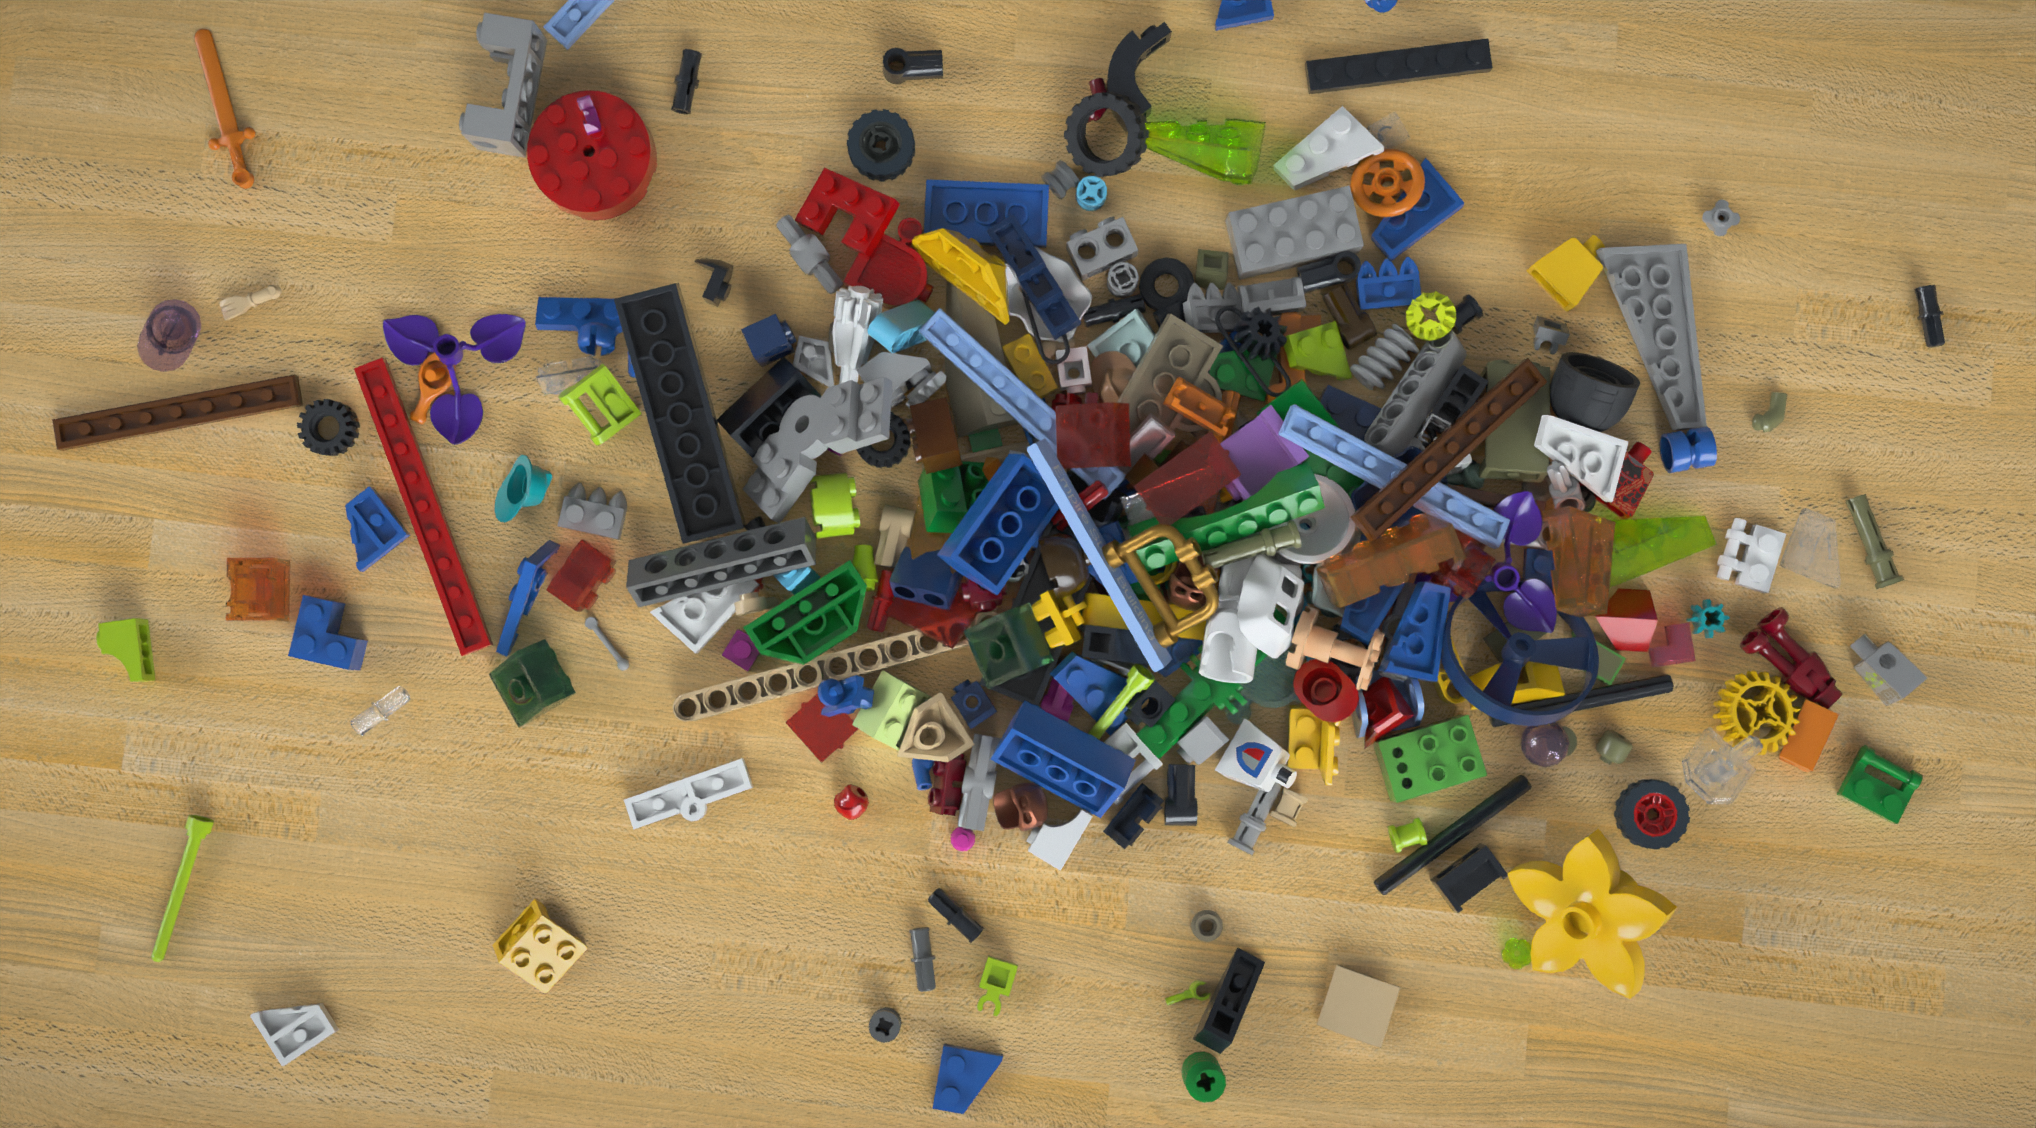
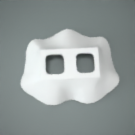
M1035 247L1061 288L1063 295L1081 321L1092 302L1090 290L1080 281L1069 262ZM1005 262L1008 281L1009 315L1021 318L1026 330L1035 337L1023 294L1019 291L1020 285ZM1030 302L1040 339L1063 342L1062 336L1054 340ZM1076 328L1066 333L1068 341L1073 338Z
M1261 554L1253 561L1242 585L1237 609L1238 625L1242 634L1256 648L1269 657L1278 658L1292 645L1294 618L1301 613L1304 605V581L1301 579L1302 571L1299 566L1283 564L1269 555ZM1284 576L1295 584L1292 598L1282 591L1281 586ZM1276 603L1287 612L1284 625L1273 616Z

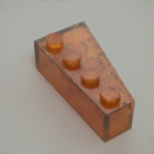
M1424 513L1410 518L1409 524L1401 528L1393 527L1385 530L1381 537L1374 541H1363L1352 547L1353 551L1347 554H1336L1324 560V565L1317 567L1316 570L1329 602L1342 608L1380 593L1381 589L1379 586L1381 585L1387 587L1398 586L1408 582L1409 574L1424 571L1429 574L1439 570L1438 563L1453 558L1454 563L1466 559L1453 524Z

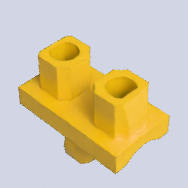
M1052 589L1041 594V599L1030 607L1038 622L1051 616L1056 627L1044 633L1051 648L1063 644L1068 646L1083 638L1077 626L1085 623L1080 613L1081 610L1087 607L1085 601L1076 605L1071 595L1058 599Z

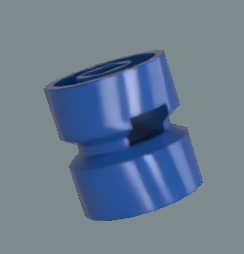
M1706 426L1689 429L1686 435L1682 431L1662 434L1660 438V455L1665 470L1668 473L1686 471L1690 465L1695 469L1714 466L1717 460V447L1711 429Z

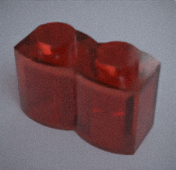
M581 539L567 558L565 564L552 579L546 591L576 612H582L584 608L589 610L598 599L599 595L596 594L599 586L602 583L608 584L615 575L616 569L613 567L617 561L589 541Z

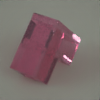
M1689 623L1664 626L1667 645L1648 649L1651 667L1696 661Z

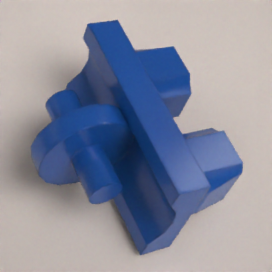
M858 675L840 681L832 678L826 679L818 687L819 700L825 705L821 715L831 717L841 713H854L857 708H871L874 690L864 687V677Z

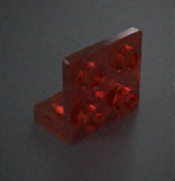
M1106 402L1057 405V458L1063 469L1131 467L1129 403Z

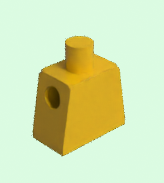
M1592 235L1583 244L1575 237H1572L1536 261L1526 271L1568 312L1580 302L1603 270V265L1596 259L1598 256L1596 250L1605 248V245L1595 235Z

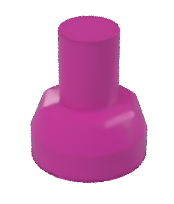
M957 827L951 834V844L958 851H968L975 843V834L971 829Z

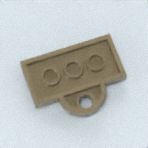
M1167 314L1105 423L1129 437L1152 413L1173 431L1179 429L1192 432L1204 429L1165 406L1163 402L1178 376L1222 401L1220 387L1216 380L1208 374V371L1223 345L1176 316Z

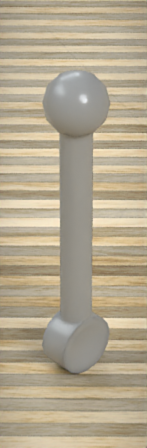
M594 617L587 618L585 626L588 629H593L618 662V668L622 671L629 668V661L620 656L598 627V620Z

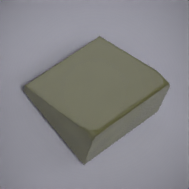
M1198 249L1195 283L1200 288H1208L1209 284L1213 283L1219 290H1224L1228 275L1229 252Z

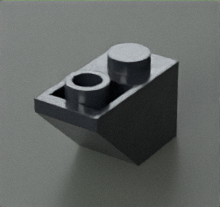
M1086 625L1082 657L1149 665L1130 630Z

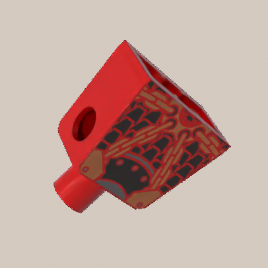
M1636 441L1629 452L1625 453L1613 502H1605L1594 493L1599 503L1622 520L1631 518L1634 515L1654 476V473L1643 465L1652 451L1639 441Z

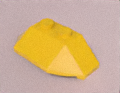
M944 228L915 236L912 239L914 250L920 254L926 265L964 292L1006 325L1010 321L1006 266L998 256H990L975 239H968L960 232Z

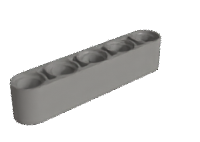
M1452 329L1440 339L1426 341L1365 434L1366 443L1390 456L1399 454L1408 447L1467 356L1466 350Z

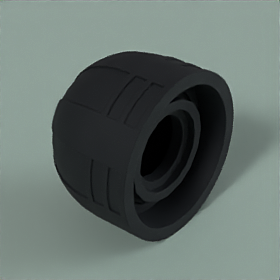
M1567 352L1561 355L1550 384V403L1558 418L1602 432L1617 424L1628 412L1640 386V381L1628 370L1605 359L1583 353Z

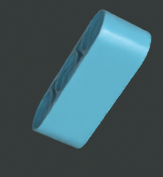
M916 300L877 315L868 328V334L891 353H896L927 341L919 333V330L935 312L920 300Z

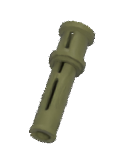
M1866 494L1846 500L1868 555L1865 556V563L1871 566L1877 581L1875 588L1879 589L1903 581L1904 577L1898 574L1892 559L1894 552L1890 548L1887 549Z
M1292 520L1288 521L1286 526L1269 530L1264 528L1259 532V535L1214 549L1202 551V557L1205 565L1210 564L1213 568H1218L1261 554L1274 556L1276 551L1290 547L1295 549L1301 548V538L1298 528Z

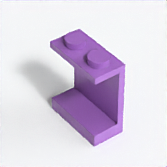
M1272 405L1263 410L1254 420L1216 447L1210 448L1207 452L1210 457L1207 460L1208 465L1217 476L1222 473L1229 483L1225 487L1235 501L1241 499L1243 502L1267 485L1278 472L1300 465L1309 457L1303 447L1278 435L1283 420Z

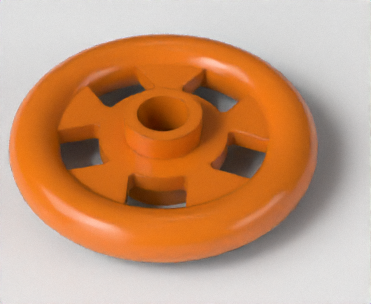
M1384 149V152L1376 156L1372 154L1365 157L1357 164L1351 177V193L1357 205L1365 212L1378 217H1393L1407 212L1419 201L1425 186V175L1419 162L1409 153L1398 149ZM1393 161L1394 168L1387 167L1380 170V163ZM1409 170L1412 179L1403 182L1400 172ZM1365 174L1374 175L1372 185L1363 184ZM1387 181L1393 183V185L1390 187L1382 186L1383 183ZM1403 190L1407 196L1401 201L1396 202L1392 197L1398 195ZM1373 193L1384 198L1380 204L1370 200Z

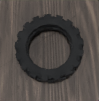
M1117 92L1096 93L1081 99V103L1076 104L1072 108V115L1066 119L1065 124L1068 126L1067 130L1064 131V139H1067L1068 145L1066 149L1074 157L1072 159L1077 166L1081 165L1084 172L1088 174L1094 173L1098 177L1113 176L1129 171L1133 165H1136L1141 160V153H1145L1147 149L1145 142L1146 138H1149V129L1146 130L1145 123H1147L1145 115H1141L1139 111L1141 109L1136 102L1132 103L1130 97L1124 94L1119 95ZM1102 108L1112 109L1117 112L1125 121L1128 131L1127 144L1123 153L1113 160H1103L1097 157L1089 148L1085 137L1086 125L1090 116L1096 110Z

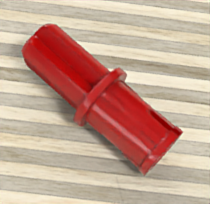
M1096 480L1078 495L1088 511L1105 498L1109 491L1104 483ZM1059 509L1051 521L1054 525L1058 523L1057 529L1063 532L1069 526V523L1061 509Z
M887 570L881 571L882 574L876 594L871 597L874 601L866 625L869 630L883 632L885 630L891 606L896 603L893 602L894 594L889 582L893 572Z

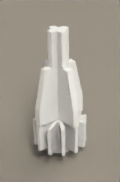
M848 286V290L841 287L839 291H836L833 314L835 319L832 335L835 364L841 366L839 384L849 380L858 382L859 374L857 370L862 364L867 363L875 340L868 334V328L874 318L882 312L883 298H881V294H874L873 289L870 290L864 286Z

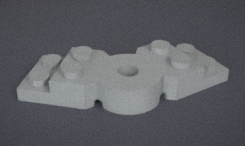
M881 377L860 385L853 380H849L827 388L821 398L815 395H806L797 399L785 412L780 423L779 432L770 434L753 457L752 461L758 468L749 478L743 490L771 520L781 523L816 474L817 462L813 459L823 454L828 447L842 454L889 439L892 381L886 377Z

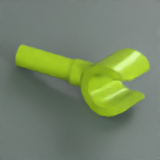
M1200 980L1192 982L1188 990L1165 998L1167 1005L1191 998L1201 1001L1208 999L1210 993H1204L1201 996H1198L1196 993L1197 987L1206 984V982Z

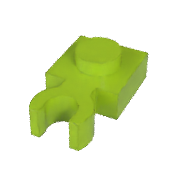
M988 955L979 988L986 989L987 992L978 1000V1011H982L983 1004L986 1001H992L995 1004L993 1015L998 1016L1001 1011L999 996L1002 994L1009 997L1018 968L1017 964Z

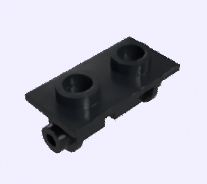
M1141 783L1103 832L1123 849H1126L1128 845L1132 847L1135 840L1144 830L1139 825L1141 820L1143 819L1149 824L1159 810L1163 808L1160 805L1164 800Z

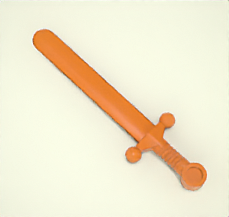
M200 29L195 33V43L222 136L218 139H210L208 146L212 150H218L220 146L228 147L234 167L232 181L240 188L248 189L254 184V176L247 170L240 145L245 139H253L256 132L251 127H247L244 131L239 132L213 36L208 29Z

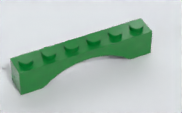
M1306 462L1278 472L1256 494L1225 510L1190 518L1155 516L1130 525L1127 528L1132 538L1152 526L1167 524L1176 528L1185 540L1193 537L1198 542L1202 552L1260 532L1264 528H1271L1324 509L1325 505L1320 486L1309 463ZM1159 537L1136 550L1139 559L1147 571L1179 561L1174 545L1166 537Z

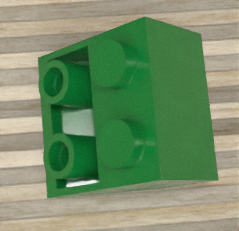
M962 461L963 465L929 474H926L925 468L923 469L918 479L926 532L953 533L989 482L982 470L985 462Z

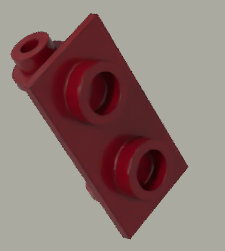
M961 753L949 762L934 761L932 767L933 774L935 775L934 784L928 794L929 812L939 815L956 816V810H960L962 788L952 787V782H963L967 763V760H964L965 754Z

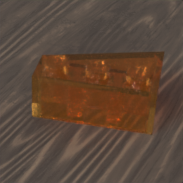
M1571 506L1542 511L1543 521H1548L1551 540L1546 541L1548 551L1552 550L1555 570H1551L1556 610L1576 617L1607 614L1615 522Z

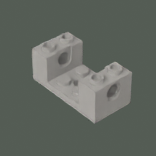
M484 13L483 21L479 22L477 26V40L482 48L490 52V57L495 62L508 64L507 74L510 80L508 89L505 88L502 93V106L504 109L467 103L465 113L463 112L460 116L459 129L462 131L461 134L477 150L525 158L547 39L532 20Z

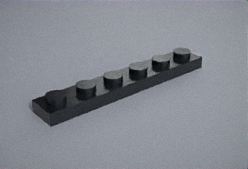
M1488 38L1311 60L1305 63L1309 94L1490 72L1493 68Z

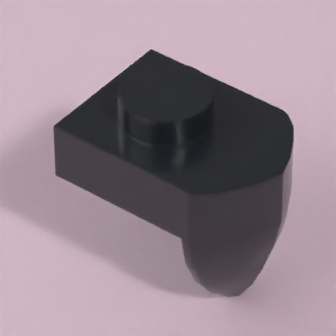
M696 259L695 263L713 272L702 297L707 303L718 307L720 301H725L730 293L731 284H729V281L732 277L733 265L717 259Z

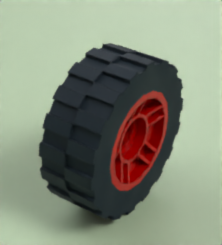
M1642 779L1638 780L1639 782L1629 784L1628 788L1622 790L1621 796L1616 800V811H1614L1617 828L1621 830L1623 837L1629 839L1634 845L1654 850L1668 848L1671 844L1677 843L1680 837L1686 833L1687 824L1690 823L1688 813L1690 809L1689 805L1686 804L1685 796L1680 794L1678 788L1669 785L1665 781ZM1652 808L1654 812H1657V817L1649 819L1647 812Z

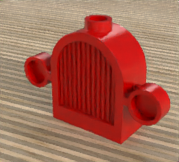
M905 218L898 225L899 241L883 234L870 258L858 253L843 281L845 287L864 286L870 290L873 289L874 294L882 295V307L889 310L916 300L926 303L933 292L934 286L928 284V273L923 258L917 251L911 248L912 239L923 234L921 223L915 218Z

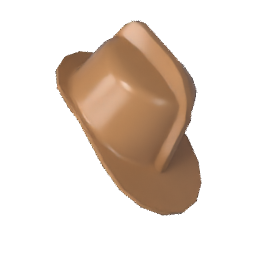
M1107 351L1099 354L1090 366L1091 386L1094 392L1098 393L1099 400L1109 413L1112 412L1136 370L1134 363L1125 354L1118 351Z

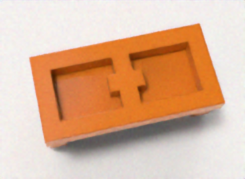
M1179 376L1163 402L1165 406L1219 436H1225L1229 429L1226 426L1227 421L1230 417L1233 418L1236 415V411L1232 407Z
M1804 700L1797 716L1800 723L1794 724L1792 727L1796 734L1788 735L1787 740L1789 744L1783 746L1778 755L1779 759L1804 772H1812L1839 714L1811 701Z

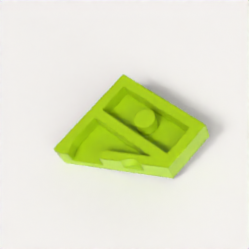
M1336 321L1285 336L1287 341L1284 348L1291 368L1298 370L1307 369L1311 373L1321 376H1334L1339 381L1352 378Z

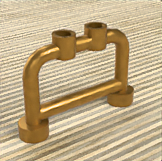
M1158 524L1121 544L1117 540H1113L1102 547L1103 555L1112 568L1115 569L1127 562L1162 617L1163 621L1153 626V633L1163 648L1178 641V634L1205 621L1216 612L1219 606V595L1213 584L1218 582V575L1210 564L1202 567L1198 561L1197 556L1201 555L1202 552L1198 542L1193 537L1185 540L1176 528L1167 524ZM1159 537H1166L1172 542L1178 559L1186 564L1191 572L1195 586L1203 591L1207 599L1206 604L1202 608L1179 620L1135 552L1138 548Z

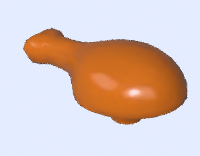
M432 353L424 360L418 373L420 399L416 408L410 412V419L419 424L426 422L427 411L432 401L452 385L447 365L440 361L436 353Z

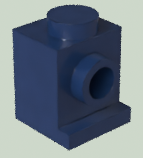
M969 679L953 688L956 694L950 698L970 729L998 712L977 680L971 684ZM969 696H975L978 699V705L975 708L967 706L966 700Z

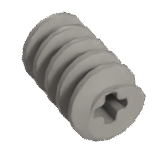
M1392 324L1393 329L1385 330L1384 338L1379 337L1375 341L1376 347L1370 346L1367 349L1368 356L1362 355L1358 359L1359 365L1353 364L1350 367V371L1355 378L1369 390H1373L1374 386L1384 389L1385 385L1381 378L1385 377L1392 380L1394 377L1390 369L1393 368L1399 372L1402 370L1398 360L1401 359L1408 363L1411 359L1407 351L1409 350L1415 354L1419 352L1412 337L1396 324Z

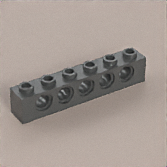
M806 517L631 559L628 563L626 588L637 606L643 607L816 565V537Z

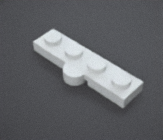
M744 758L627 798L624 800L633 830L679 813L686 820L697 821L706 814L708 803L751 789L753 784Z

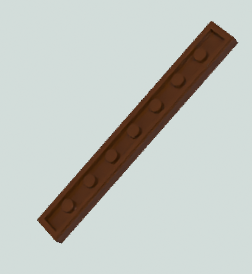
M1529 358L1522 360L1350 518L1370 542L1376 540L1543 387L1547 380Z
M294 374L52 419L57 450L64 451L303 406L299 377Z

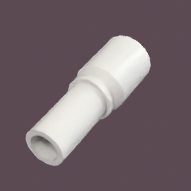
M1259 532L1237 539L1229 543L1251 538L1253 536L1259 535ZM1257 556L1221 566L1218 585L1219 606L1216 612L1206 620L1199 673L1204 677L1228 683H1248L1253 680L1257 648L1242 634L1238 625L1237 609L1243 582Z

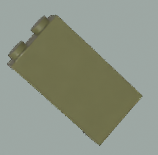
M1506 360L1488 362L1481 373V377L1489 381L1486 385V393L1518 364H1510ZM1532 362L1547 380V383L1485 439V458L1479 465V478L1541 483L1548 475L1549 457L1536 448L1534 444L1542 415H1550V367L1540 366L1539 363Z

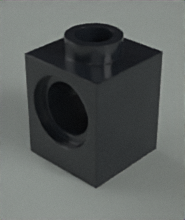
M1154 680L1147 690L1136 692L1125 706L1127 710L1124 712V715L1137 726L1142 722L1152 728L1176 699ZM1149 697L1148 704L1141 709L1142 702Z

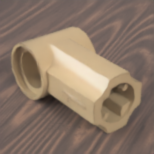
M885 504L879 531L881 535L874 564L895 568L903 549L906 547L907 539L911 537L916 511Z

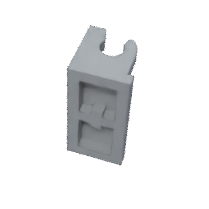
M1301 277L1237 286L1242 313L1251 312L1259 306L1263 313L1266 309L1271 308V316L1287 312H1301L1307 306Z

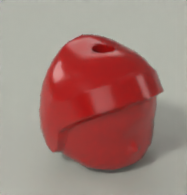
M853 784L847 785L834 798L835 809L848 820L859 818L869 806L868 796L865 791Z

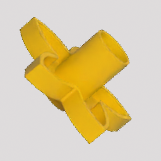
M1599 829L1574 845L1567 854L1563 867L1548 861H1530L1517 865L1507 873L1513 890L1521 902L1531 912L1546 920L1536 931L1532 939L1530 954L1533 971L1546 973L1563 972L1572 968L1583 958L1594 977L1611 991L1631 999L1641 990L1645 976V961L1637 941L1648 938L1669 921L1677 906L1662 894L1648 887L1639 886L1631 875L1620 870L1618 857L1611 843Z

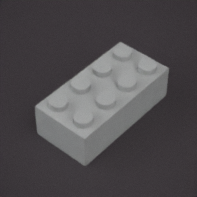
M1350 185L1229 212L1225 220L1239 280L1307 265L1335 257L1344 251L1357 254L1364 246Z

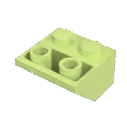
M882 670L872 688L874 690L872 707L868 709L861 708L852 725L872 738L899 751L914 708L930 699L931 696Z

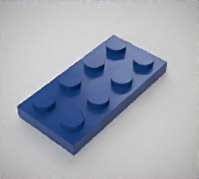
M926 179L924 233L944 228L960 232L968 239L973 238L980 245L995 246L987 230L1014 214L1033 245L1038 248H1046L1049 185Z

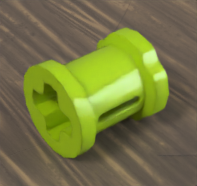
M1415 818L1412 823L1402 826H1388L1389 837L1396 853L1401 852L1402 848L1419 843L1421 846L1427 845L1426 833L1420 818Z

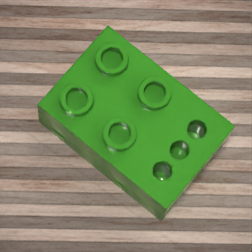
M1457 715L1384 737L1373 743L1387 792L1392 802H1402L1488 776L1469 715Z

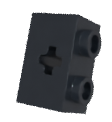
M1461 365L1428 416L1434 414L1452 425L1474 405L1489 381Z

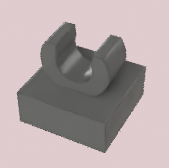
M1537 316L1533 326L1535 334L1534 348L1539 350L1542 342L1550 341L1552 344L1549 351L1550 354L1554 355L1558 351V344L1566 345L1570 335L1567 324Z

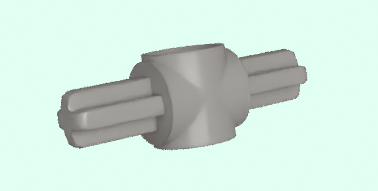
M786 215L782 217L776 226L791 245L789 254L805 274H814L829 294L838 291L843 286V281L828 264L830 255L814 234L806 235L792 216Z
M1557 460L1552 461V465L1547 467V473L1551 481L1549 491L1554 502L1555 511L1560 517L1566 519L1571 531L1576 530L1577 533L1583 531L1582 528L1587 526V520L1583 512L1585 501L1581 493L1579 481L1569 476L1565 463H1558Z

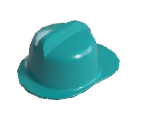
M519 456L497 492L494 508L496 518L500 522L506 523L516 516L521 507H531L540 504L553 478L551 472L531 464L528 456Z

